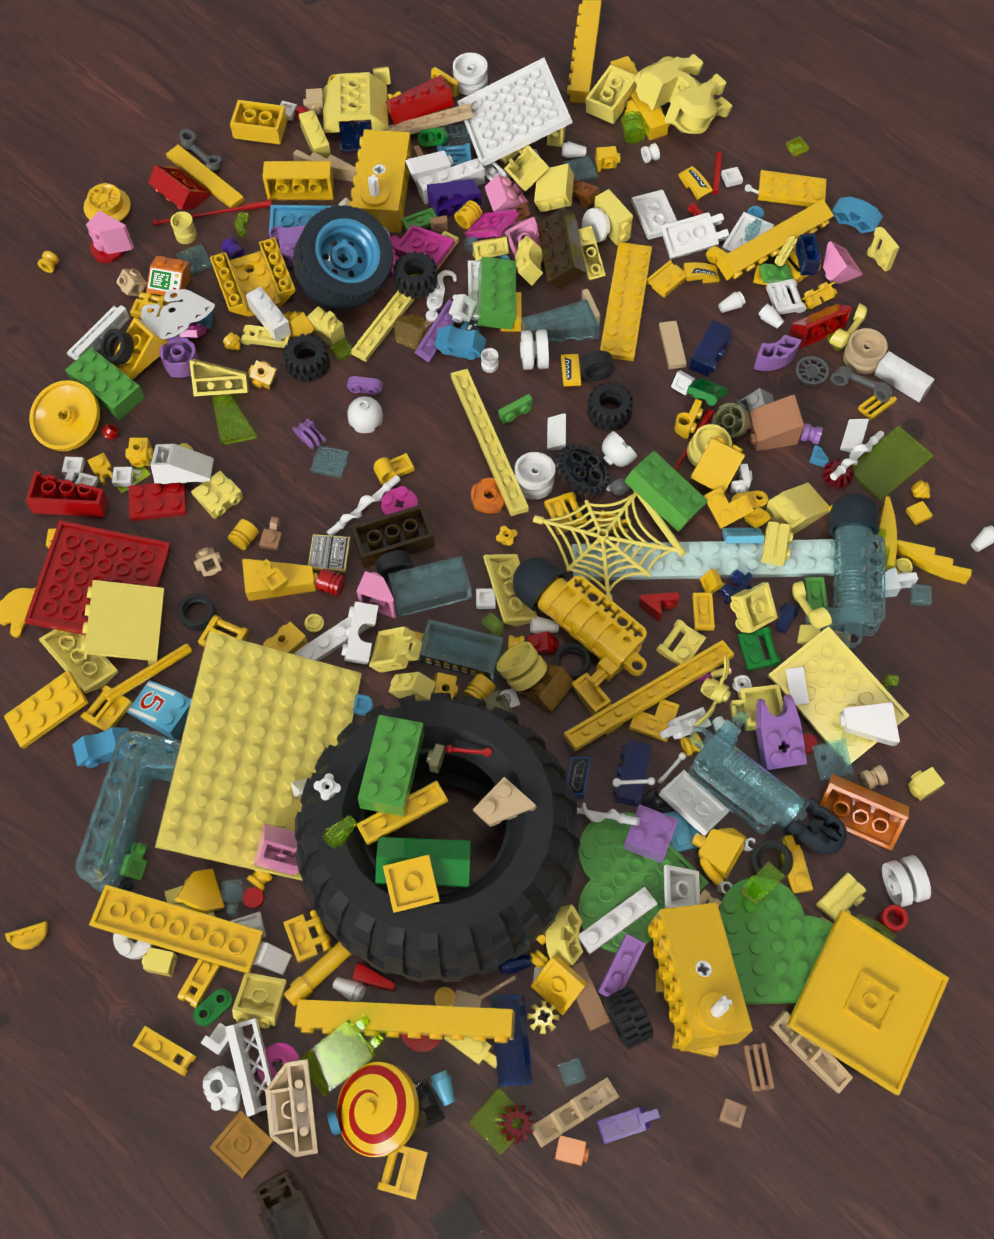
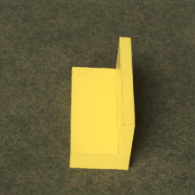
M505 235L472 242L474 250L472 256L476 261L481 260L482 256L495 257L509 254L507 237Z

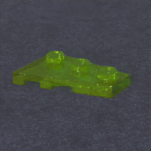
M230 394L212 397L221 445L257 438L256 433Z

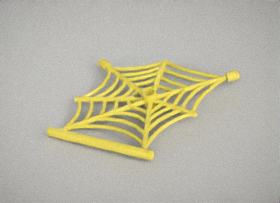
M635 491L629 497L615 503L593 504L585 500V505L568 515L546 520L544 517L535 515L533 519L534 523H544L551 532L563 556L566 571H573L590 578L606 592V596L612 601L613 598L610 591L622 579L633 575L651 577L650 570L654 563L672 551L677 552L680 557L686 555V551L661 516ZM636 496L673 547L661 543L644 528L636 512L634 500ZM627 501L622 508L614 511L599 512L593 511L591 506L610 507ZM631 502L639 526L657 544L646 542L632 527L628 515V506ZM585 507L589 511L581 518L561 524L553 522L568 518ZM624 511L630 529L642 542L633 540L623 529L620 517ZM619 512L615 517L596 518L595 514L607 515ZM591 515L589 521L576 528L568 526ZM610 520H612L611 523H607V524H599V523H598V521H610ZM592 521L595 524V527L590 530L581 529ZM617 521L622 533L628 539L620 538L615 528ZM549 525L556 526L562 535L573 560L570 565L558 538ZM560 528L570 530L574 535L580 551V556L575 559L573 550ZM611 528H613L616 537L608 536ZM575 532L581 533L586 540L587 549L584 552ZM586 535L596 537L597 539L590 545ZM620 542L628 543L624 551L619 548ZM607 543L612 548L606 549L605 544ZM632 545H639L640 547L634 551L631 557L626 554ZM644 546L652 548L644 555L639 564L633 560L637 552ZM592 549L602 552V557L588 553ZM613 550H616V551H617V552H615V553H611V554H609L608 556H606V553L609 552V551H613ZM654 550H667L651 562L647 571L641 566L647 556ZM615 555H622L624 559L616 560L607 566L608 558ZM585 556L603 561V566L583 560ZM629 561L633 564L619 567L608 576V569L617 563ZM583 562L604 570V575L593 568L577 563ZM573 567L584 568L598 574L605 579V587L591 575ZM637 568L641 571L623 575L609 586V579L619 570Z

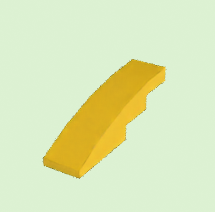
M887 496L881 505L879 533L875 536L882 538L879 555L886 556L883 573L894 568L897 553L895 514L890 497Z
M897 540L896 554L901 558L909 559L913 565L920 569L962 584H966L971 577L972 569L953 566V559L935 555V548Z

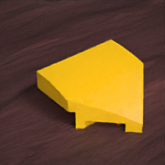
M213 869L193 872L185 880V884L175 898L179 903L183 902L192 908L193 911L213 912L224 908Z

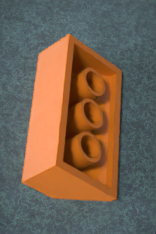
M831 774L819 802V807L824 806L844 823L847 832L891 851L909 817V806L834 774Z

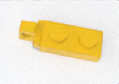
M793 835L784 836L782 839L783 844L789 848L794 860L793 868L789 875L786 876L789 888L794 894L810 892L813 890L802 849L800 845H795ZM782 853L780 856H781V859H782V863H783V865H784L785 859H784V855H783V853Z

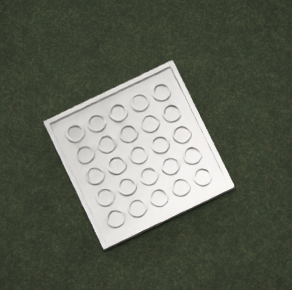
M545 58L457 101L459 106L470 103L473 118L464 121L483 167L573 123Z

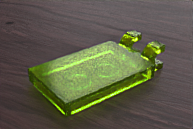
M366 1015L354 1024L348 1019L297 1060L308 1059L309 1077L323 1096L370 1061L376 1055L373 1050L384 1040L379 1032L368 1041L361 1035L360 1031L370 1023Z

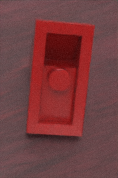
M678 592L640 595L638 604L640 608L660 622L662 617L661 608L669 610L677 607L679 594Z

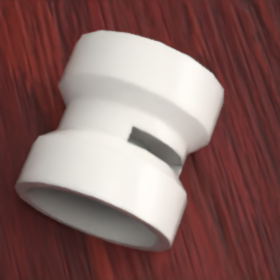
M487 348L481 353V367L487 373L495 372L499 365L498 352L493 348Z

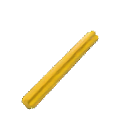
M184 644L104 694L105 698L109 702L114 701L192 652L191 647L188 644Z

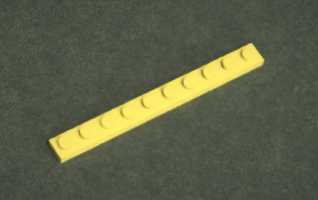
M444 231L441 235L455 240V245L448 253L449 255L458 244L459 237ZM412 274L410 276L415 277L420 276L421 274ZM398 290L351 350L352 355L367 362L415 299H411L410 296L407 298L404 294L401 295Z
M468 369L451 373L452 382L510 516L528 512V504Z

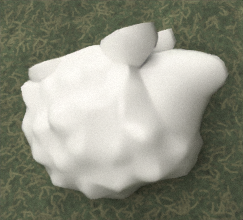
M224 1065L212 1068L203 1079V1093L206 1095L207 1100L211 1102V1109L217 1111L223 1108L234 1112L238 1111L241 1090L237 1073Z

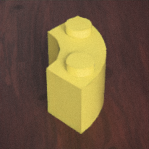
M525 236L519 242L516 252V270L532 286L543 274L541 270L543 255L541 248L532 239Z
M572 904L560 907L554 923L546 930L548 958L551 959L556 954L568 966L574 965L583 953L579 940V930L583 921Z

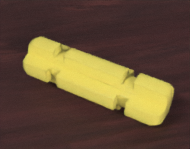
M789 236L786 240V243L775 259L777 266L780 267L785 264L786 259H788L798 242L795 236Z

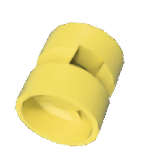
M187 212L175 213L171 217L170 222L176 240L181 244L192 243L197 238L192 216Z

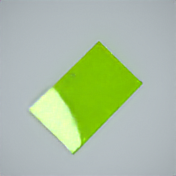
M898 425L874 445L870 453L866 452L858 459L857 465L852 464V471H855L854 478L879 501H882L933 457V454Z

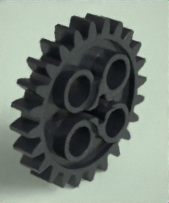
M574 443L572 446L567 445L566 448L563 447L556 456L555 463L557 465L555 468L559 470L557 475H562L561 481H566L565 486H571V491L576 489L578 495L583 492L585 497L588 494L591 497L594 495L599 496L610 485L609 481L611 478L609 475L611 472L607 471L609 466L603 464L605 460L599 459L600 454H594V449L589 451L588 446L584 449L581 444L577 447Z

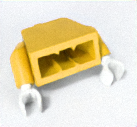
M735 828L712 829L707 838L696 833L692 840V844L700 848L698 853L700 865L711 881L717 885V890L721 894H726L723 890L724 885L728 888L732 887V884L723 881V878H728L743 850L746 852L753 850L748 846V843L755 844L754 838L746 839V836Z

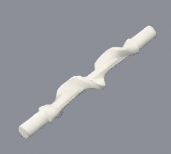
M878 431L874 436L870 437L866 445L860 444L854 447L850 453V459L842 461L841 465L830 475L831 479L836 480L840 475L845 474L850 465H857V459L865 452L870 453L872 446L878 443L884 436V432Z
M395 475L387 483H384L382 488L372 496L364 495L361 497L358 507L350 514H343L340 521H337L326 533L329 536H333L339 530L344 529L346 523L351 519L362 517V510L372 502L381 501L384 493L390 491L401 479Z
M584 802L581 808H577V814H585L593 822H601L608 818L614 819L621 824L638 826L640 823L639 817L628 816L624 813L619 814L615 809H611L606 813L587 810L586 803Z

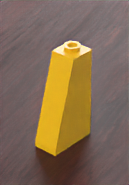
M242 559L245 593L249 601L316 591L318 574L314 573L312 566L270 562L272 569L278 567L289 582L273 594L262 581L261 577L263 575L256 568L257 565L262 569L266 568L265 561Z

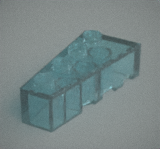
M587 299L521 319V331L530 330L533 335V341H535V332L538 329H546L548 343H550V340L564 342L566 339H576V341L589 337L598 339L599 324Z

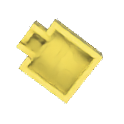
M529 145L525 146L523 150L519 149L518 152L521 155L515 161L510 158L508 160L510 163L504 168L525 192L549 168Z
M405 626L379 631L369 667L380 673L405 669L409 661L418 660L423 642L416 639L415 632Z
M779 684L740 689L738 693L739 700L731 701L729 706L733 725L744 723L745 731H753L756 729V703L758 699L765 700L768 710L772 715L777 716L781 713L783 700Z

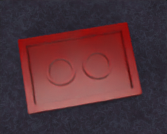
M150 483L129 486L131 522L187 515L185 483Z

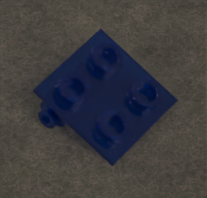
M366 121L360 122L359 125V122H357L355 126L354 122H352V126L350 123L344 122L339 124L340 152H354L361 149L360 137L363 136L364 129L372 130V123Z

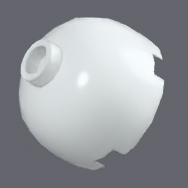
M367 396L358 397L349 405L347 411L348 422L355 431L370 433L375 431V428L381 426L383 422L382 408L373 398Z
M614 431L609 433L603 441L602 451L605 454L603 459L610 466L612 464L618 467L627 466L638 456Z

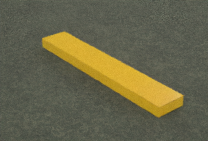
M180 145L175 146L166 153L168 159L229 208L237 207L244 201V197Z

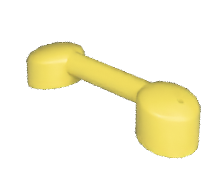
M859 303L853 317L854 322L848 331L838 329L831 337L829 343L838 348L846 346L851 334L858 329L866 318L867 307Z
M803 581L794 583L792 586L793 597L807 614L810 623L815 628L831 625L830 614L824 607L813 610L806 601Z

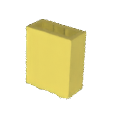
M569 164L550 167L536 180L534 202L540 212L571 206L574 173Z
M609 189L595 196L594 208L603 209V212L607 213L610 220V233L607 234L616 246L619 242L624 243L628 241L631 235L633 215Z

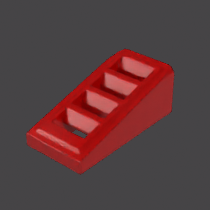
M357 962L352 977L354 981L393 993L396 991V985L392 981L362 963Z

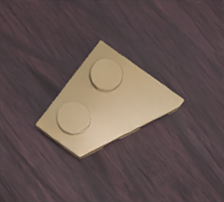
M503 777L473 811L491 827L505 819L515 818L523 812L529 810L531 812L537 807L510 781Z

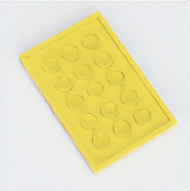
M829 626L768 675L775 685L779 684L780 690L784 695H789L785 669L803 667L809 704L795 706L838 755L839 752L844 757L842 761L846 762L847 766L874 746L877 741L844 732L838 718L843 708L892 702L897 726L910 716Z

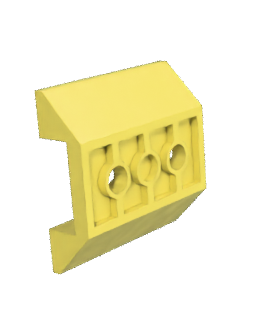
M370 72L337 74L323 88L324 133L340 132V121L371 119L372 130L388 129V111L385 103L387 101V85Z

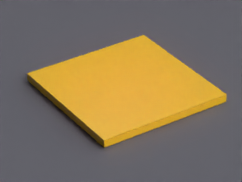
M840 910L786 1026L894 1095H900L949 977L850 913Z

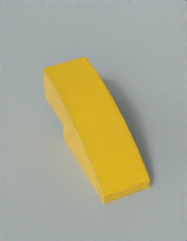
M585 673L573 681L571 685L591 716L609 707L611 700L599 686L597 688L590 686L587 680L591 676ZM623 723L605 734L608 736L613 731L621 727Z

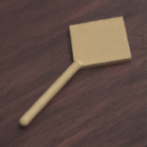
M510 977L480 996L456 990V1000L453 1007L480 1008L482 999L511 983L516 977Z

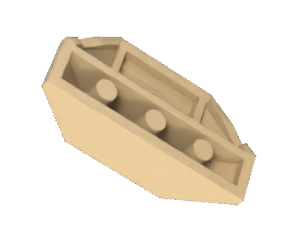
M308 1059L287 1062L265 1090L270 1138L294 1157L317 1154Z

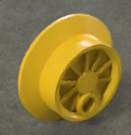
M107 183L94 186L88 192L84 202V212L89 220L98 211H101L120 222L128 215L131 208L128 195L116 186Z

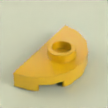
M45 921L5 933L6 939L15 948L21 950L32 949L40 945L48 933V922Z

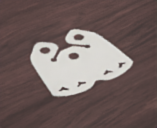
M169 290L164 296L165 301H179L182 299L183 302L169 303L161 309L159 317H156L160 308L158 304L145 305L142 308L141 319L161 339H168L184 332L190 323L205 318L214 309L215 304L189 290ZM176 293L177 297L171 298L170 295ZM149 308H154L152 313L147 312ZM170 308H176V311L169 312L168 310Z

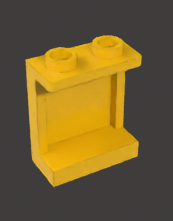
M716 436V438L711 437L690 478L713 490L721 487L723 493H725L745 454L742 453V448L734 444L731 447L725 444V439Z

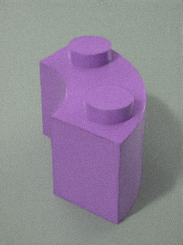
M784 335L776 343H762L754 369L772 371L785 367L795 358L801 339Z

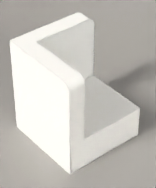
M219 1023L211 1036H205L201 1044L223 1057L230 1045L226 1026Z

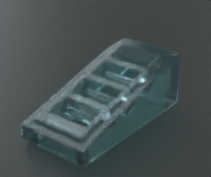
M448 124L441 126L448 134L447 142L444 145L472 141L470 134H466L468 131L466 125Z

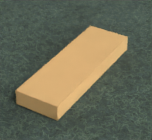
M677 322L659 323L668 368L686 367L687 363Z

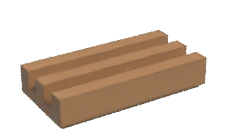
M766 1044L743 1046L751 1091L774 1089ZM758 1049H761L768 1085L764 1083ZM750 1050H753L760 1086L757 1087L749 1052Z

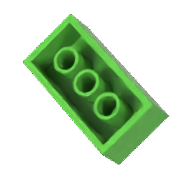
M482 256L478 268V326L512 330L516 318V261Z
M92 347L65 369L70 381L81 383L91 390L97 398L99 405L118 420L123 418L145 398L141 387Z
M655 451L639 463L624 481L678 532L708 502L704 496Z
M379 715L358 796L361 809L405 817L424 737V725L422 722Z

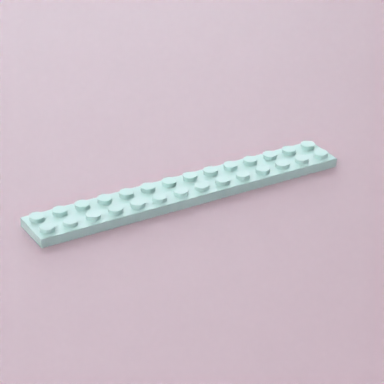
M834 539L792 540V543L788 544V549H791L790 558L785 560L783 566L761 562L763 543L726 544V541L679 542L686 551L685 556L680 557L677 552L672 551L654 563L650 570L651 577L633 575L622 580L700 579L710 569H716L718 574L722 576L721 578L837 576L838 570ZM661 542L666 546L673 547L670 542ZM607 543L605 544L606 549L612 548ZM620 543L619 548L624 551L628 543ZM572 544V550L575 559L580 556V551L577 544ZM581 544L583 552L587 549V544ZM632 545L626 554L631 557L640 546ZM644 546L637 552L633 560L639 564L644 555L652 548ZM592 549L588 553L602 557V552ZM616 550L609 551V552L606 553V556H608V555L611 554V553H615V552H617V551H616ZM654 550L647 556L641 566L647 571L651 562L667 550ZM615 555L608 558L607 566L616 560L624 559L622 555ZM586 556L583 558V560L603 566V561ZM629 561L617 563L608 569V576L619 567L633 564ZM583 562L577 563L593 568L604 575V570ZM576 566L573 567L591 575L596 580H605L592 571ZM626 568L613 574L609 580H617L623 575L641 571L637 568ZM573 572V577L582 576L586 578L588 581H593L582 574Z

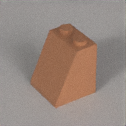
M790 395L749 411L750 444L754 446L755 451L798 444L804 423L795 395Z

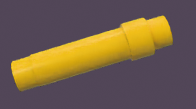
M338 942L301 977L296 978L283 995L295 1007L298 999L305 1000L313 993V990L339 967L351 953Z

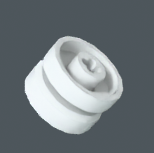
M464 53L454 60L453 78L459 81V93L470 95L488 85L487 61L480 54Z
M538 329L535 332V341H533V335L530 330L521 331L520 355L523 370L533 369L534 358H536L539 369H548L549 352L546 329Z
M529 452L522 455L515 464V477L524 498L531 500L542 499L552 492L555 464L550 457L543 453Z
M910 855L901 858L900 862L894 860L883 864L882 877L884 885L895 905L905 907L911 905L913 901L918 903L930 899L931 886L929 878L921 861L916 856Z

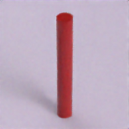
M722 152L716 153L713 194L719 193Z

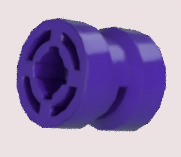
M232 237L227 238L221 245V249L228 254L231 260L242 257L245 254V250Z

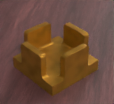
M240 1110L209 1148L244 1179L250 1170H255L270 1152L268 1149L274 1143V1140L254 1120L247 1117Z

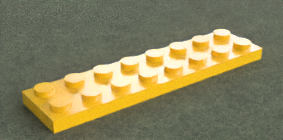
M618 243L600 350L609 352L613 359L634 362L652 246Z
M106 884L89 924L94 928L247 974L251 972L264 936L263 931Z

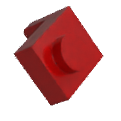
M546 631L527 636V642L533 645L538 652L537 655L547 652L553 656L555 655L558 648V640L554 635Z

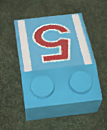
M149 680L127 713L176 741L185 728L192 699Z

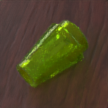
M347 815L325 829V833L322 835L323 839L333 849L338 846L341 847L354 827L357 826L356 821Z

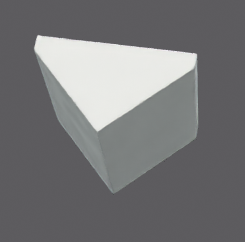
M664 865L665 909L700 904L699 871Z

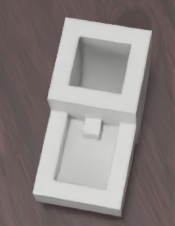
M896 568L888 570L877 586V597H895L901 589L914 587L918 580L917 573L901 572L897 574Z

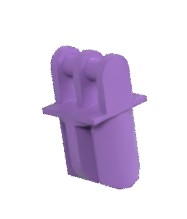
M307 418L306 422L303 424L299 423L297 428L293 427L292 429L301 439L302 443L305 442L314 450V446H320L319 440L324 443L326 438L315 428L313 421L311 422Z

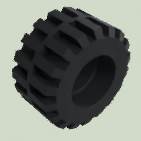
M413 251V253L407 252L405 256L401 255L400 259L396 260L394 279L396 288L401 295L404 294L407 298L410 296L411 299H415V297L421 299L422 296L427 297L429 293L434 292L438 282L437 265L435 260L430 258V255H424V252L421 251L420 253ZM412 274H421L420 276L415 277L410 276Z
M309 333L307 335L300 334L299 337L297 335L294 336L293 340L290 339L288 345H285L283 355L286 368L294 379L298 378V381L301 382L303 380L306 382H310V380L316 381L318 377H323V373H327L330 359L327 345L322 338L319 339L317 335L312 336ZM304 356H314L309 360H300Z
M607 382V384L601 383L599 387L595 386L588 397L587 415H589V421H592V424L598 426L600 430L602 428L605 431H609V429L617 431V428L622 429L624 424L627 425L629 419H631L633 396L630 395L629 389L625 390V386H619L617 382L611 384V382ZM614 404L618 408L609 410L604 408L602 405Z
M629 986L604 998V1006L609 1020L624 1046L631 1049L653 1037V1027L648 1014L637 994Z

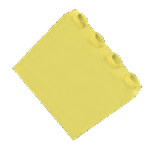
M93 580L92 587H88L87 598H91L90 604H86L85 616H89L88 622H84L83 633L86 634V640L81 641L80 651L84 652V659H87V654L148 660V665L155 663L158 655L164 588Z

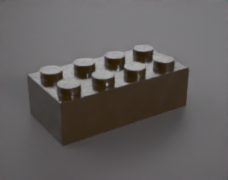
M562 207L537 223L547 282L560 289L587 274L576 215Z
M423 504L351 526L364 568L375 565L376 560L380 556L391 551L403 550L410 554L435 546L434 534Z

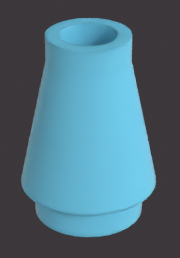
M446 1070L430 1077L432 1081L430 1084L442 1101L443 1106L456 1101L451 1075H448Z

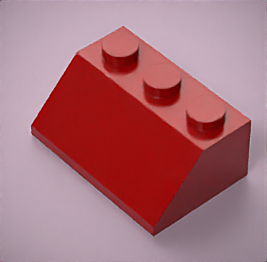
M155 165L148 182L154 187L156 192L162 193L165 199L174 202L176 207L183 211L195 209L211 195L208 190L176 167Z
M841 304L828 306L820 312L812 313L804 319L794 321L789 334L791 337L801 339L799 348L802 349L833 335L838 329L845 330L852 307Z

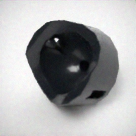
M657 786L642 795L643 803L640 804L663 814L671 809V806L658 795Z

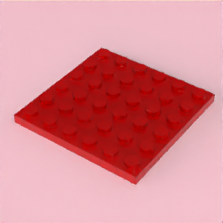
M59 520L24 620L25 623L86 635L83 633L84 622H88L89 616H85L86 604H90L91 598H87L88 587H92L93 580L159 587L171 544L169 542Z

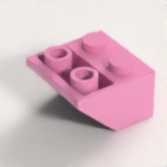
M497 174L485 186L493 212L511 210L523 202L528 207V201L523 194V189L517 182L515 183L507 177Z
M264 824L253 865L293 876L298 873L299 870L295 859V852L297 850L295 832Z

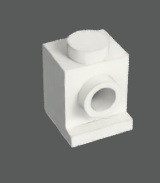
M465 294L453 295L452 298L454 300L449 314L453 316L452 320L457 323L470 321L476 302Z

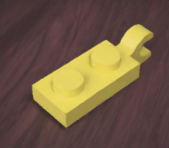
M444 1037L447 1042L478 1065L484 1060L496 1069L500 1063V1059L489 1052L492 1046L487 1042H475L473 1038L464 1037V1041H453L451 1037Z

